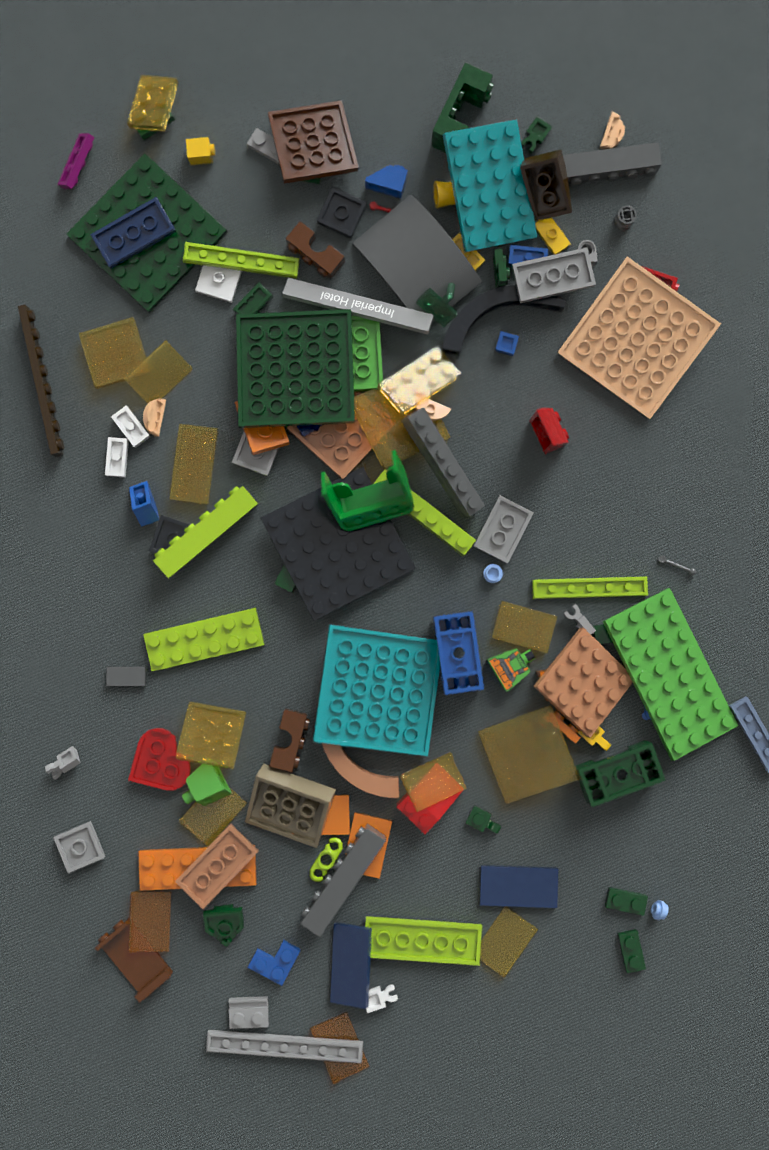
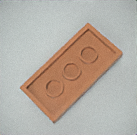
M230 824L175 882L204 909L259 850Z

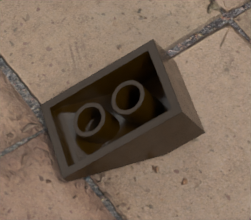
M559 149L524 158L520 169L535 221L572 213L567 171L562 150Z

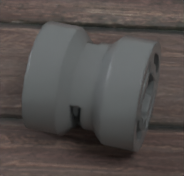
M630 205L622 206L614 218L615 226L620 230L629 229L637 217L636 210Z

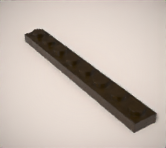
M26 305L18 306L50 453L55 457L63 456L62 450L65 448L63 440L59 438V422L55 420L54 416L56 407L50 398L52 389L46 380L48 371L42 362L44 353L38 344L40 335L33 322L36 321L33 310Z

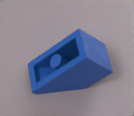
M388 165L366 177L365 188L401 198L407 181L408 170L400 165Z
M145 481L129 487L132 510L141 527L158 521V509L148 482Z

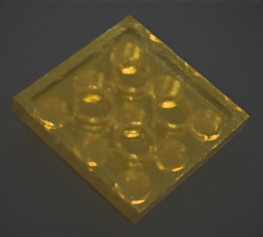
M134 317L79 333L96 389L151 373Z
M189 702L176 759L234 769L246 712Z

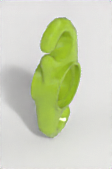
M335 837L329 839L330 843L336 842L338 844V849L332 850L330 844H326L325 849L319 853L310 868V877L313 881L320 882L324 879L322 876L316 877L314 875L316 869H320L322 875L325 876L327 871L334 865L343 850V843L340 839ZM325 854L332 858V862L328 865H324L321 862V857Z

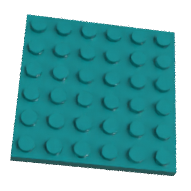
M329 625L313 742L428 756L440 670L437 640Z

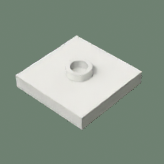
M203 265L195 291L232 303L242 271Z

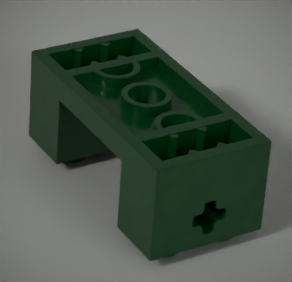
M465 62L432 131L431 147L446 153L443 134L469 128V126L455 120L456 111H460L464 101L482 109L484 103L488 104L494 86L492 74Z
M643 740L627 746L628 751L597 762L589 760L573 766L586 803L594 807L665 781L651 742ZM620 769L626 771V777L623 780H618L616 777V773Z

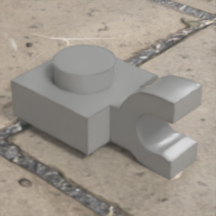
M576 604L572 606L575 610L574 615H570L567 611L563 613L567 619H575L578 630L579 628H585L590 634L596 631L585 616L580 613V609Z
M73 746L56 756L57 761L45 766L48 774L52 772V777L56 780L61 776L62 772L66 773L81 763L77 749Z

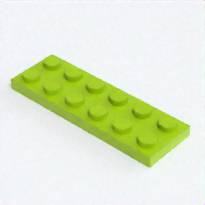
M256 608L143 634L151 671L265 645Z
M366 916L365 927L372 928L371 958L480 965L482 924Z

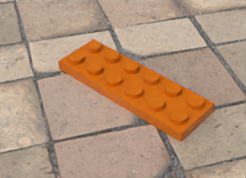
M208 847L140 850V891L182 889L175 881ZM256 855L225 887L256 886Z

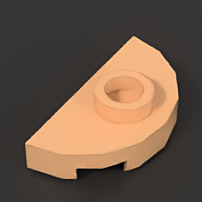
M613 111L599 149L614 148L624 136L625 125H623L620 116Z
M417 393L415 395L414 405L416 410L424 407L432 422L445 418L451 411L450 408Z
M166 399L150 401L143 412L144 426L154 436H159Z

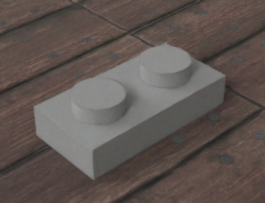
M256 128L247 146L279 164L273 137Z

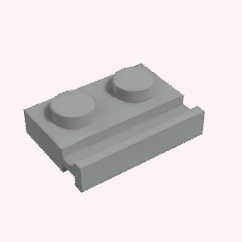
M268 996L229 998L230 1029L269 1027Z

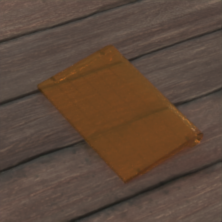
M131 892L129 952L169 951L171 892Z
M347 1012L310 1028L315 1038L359 1041ZM363 1050L362 1063L324 1061L333 1084L369 1067Z

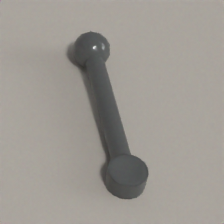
M663 555L658 557L659 563L665 562L688 572L691 576L696 574L694 568L689 569L667 560Z

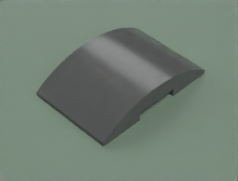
M409 195L353 242L356 249L400 300V303L405 308L434 315L432 323L482 283V280L458 246L435 218L412 195Z

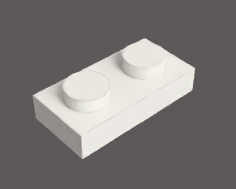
M127 405L111 416L135 448L151 437Z
M108 437L105 476L126 478L128 439Z

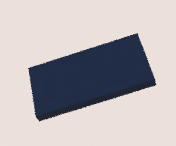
M155 197L90 235L107 265L112 269L175 233L176 230L159 200Z
M481 865L479 901L481 906L557 908L558 868Z
M343 923L334 924L331 1003L363 1009L368 1008L372 928Z

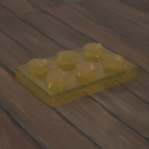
M141 75L127 122L129 128L154 131L166 130L178 87L177 78Z
M501 601L491 638L548 653L558 616Z

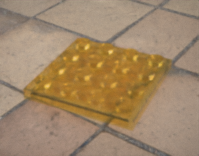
M417 370L383 384L384 389H372L354 397L355 414L383 469L393 465V450H396L401 461L420 453L401 422L402 419L416 410L414 405L416 393L432 400ZM442 419L433 422L444 441L451 438Z
M551 705L478 731L506 804L579 780L578 773Z

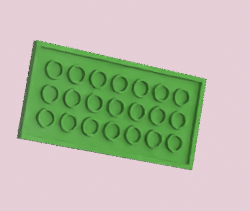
M670 588L603 621L672 761L738 726Z

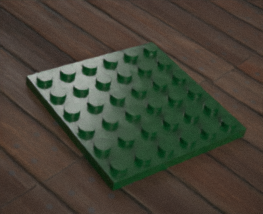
M144 153L66 235L150 313L196 265L183 263L185 242L215 246L227 233V230ZM157 197L176 232L110 269L90 234Z
M351 309L236 314L239 428L355 423Z

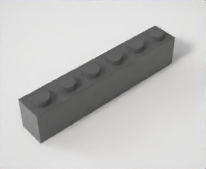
M659 142L563 155L568 184L571 183V185H579L585 181L596 183L601 179L616 180L623 176L633 178L639 174L649 176L656 174L662 166Z
M424 407L415 410L402 419V424L461 517L471 516L484 507L483 501Z
M368 823L364 828L362 826L359 828L355 835L357 837L355 842L348 844L344 851L346 853L344 858L337 860L333 867L335 869L333 874L326 876L322 883L324 887L321 891L317 890L311 899L313 903L310 907L306 906L300 915L302 917L300 924L319 937L386 842V836Z

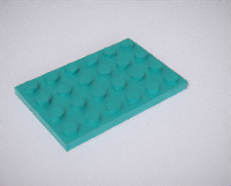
M517 119L444 133L443 140L464 252L536 238L537 231L534 214L520 169L524 156Z

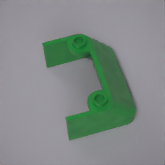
M396 450L392 451L393 466L386 471L387 480L352 490L348 484L343 482L332 485L326 473H321L322 495L343 530L352 531L409 514L414 510V500L407 475Z

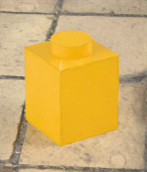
M209 137L186 139L187 158L190 165L213 163L212 156H215L214 144L210 143Z

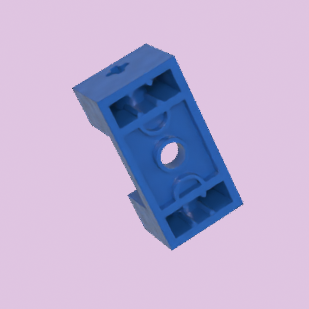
M473 611L433 617L442 672L443 693L447 695L484 689ZM457 647H461L464 650V656L460 659L455 658L453 655V651Z

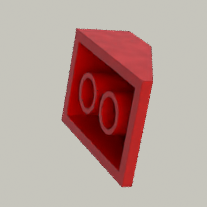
M540 408L536 410L529 421L545 455L565 446L568 443L569 435L566 429H562L559 423L561 418L558 412H554L553 408Z
M436 762L399 800L397 808L426 834L448 810L464 788Z

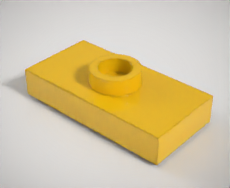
M553 218L539 220L535 223L537 233L553 255L559 254L570 246L571 243Z

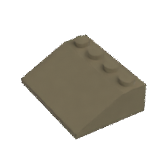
M263 764L255 778L245 822L317 848L336 789Z

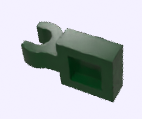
M475 805L473 806L466 824L482 832L485 827L497 834L501 829V825L490 820L491 813Z

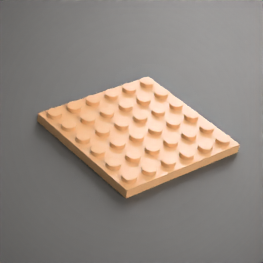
M626 257L557 353L645 417L651 419L721 323L632 259Z

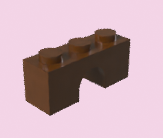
M299 221L286 237L287 248L292 253L301 255L302 260L307 265L315 266L321 276L324 278L327 276L332 279L345 263V256L331 245L323 252L313 251L310 247L316 239L315 232Z
M284 709L279 729L286 730L291 734L292 743L288 747H274L270 767L292 772L294 768H298L300 757L297 754L299 749H303L305 738H302L304 730H308L310 719H307L308 714Z

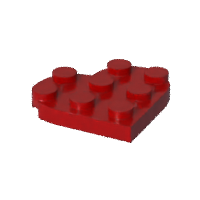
M164 728L150 729L143 734L137 745L128 781L170 791L183 787L186 784V779L191 774L189 759L177 752L176 736Z

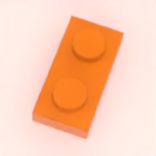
M548 711L544 715L572 742L577 743L581 738L577 735L579 731L571 724L567 726L563 722L565 718L557 711L554 713Z

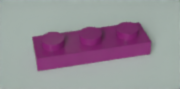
M80 133L57 184L63 189H72L78 182V174L85 166V158L93 147L94 137L89 133Z

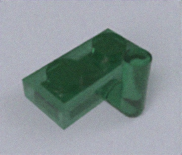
M448 284L447 294L442 298L429 288L416 301V304L426 313L434 315L433 319L442 327H445L457 316V311L448 304L454 298L455 284Z

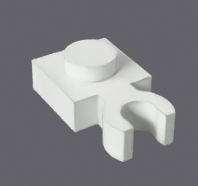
M388 985L384 991H381L380 986L369 989L367 1013L386 1007L385 1001L387 1000L394 1002L398 999L397 995L390 996L388 994L389 991L395 989L394 985Z

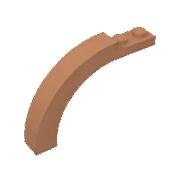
M322 743L324 751L334 768L352 785L373 795L399 798L398 776H384L367 771L357 765L346 754L341 745Z

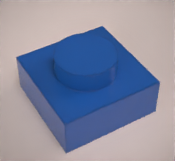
M500 331L495 351L513 356L519 336Z

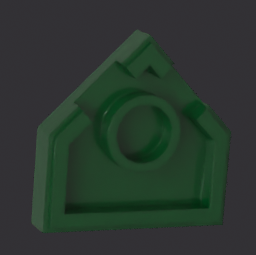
M233 904L214 906L213 910L203 911L205 932L221 941V944L226 948L244 928L242 907L234 908Z

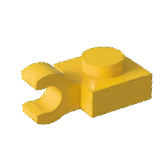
M600 726L591 738L586 737L580 730L578 732L591 746L597 742L606 751L611 746L602 737L605 731Z

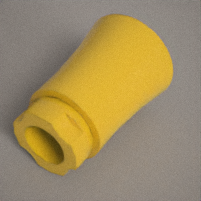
M434 182L436 208L455 205L451 182Z

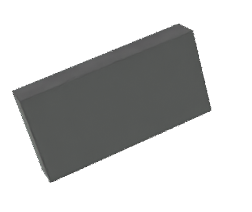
M146 666L106 667V686H146Z

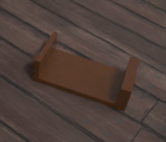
M128 918L125 922L120 920L112 927L114 929L112 933L108 934L106 932L98 939L99 944L95 949L98 951L102 948L137 990L135 998L140 1003L170 978L173 971L131 919Z

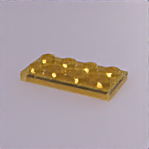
M436 346L380 382L378 389L398 412L403 415L458 379L461 372Z
M179 424L170 500L209 505L218 428Z

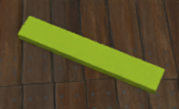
M185 242L183 263L297 279L299 258Z
M647 576L532 580L533 599L648 596Z

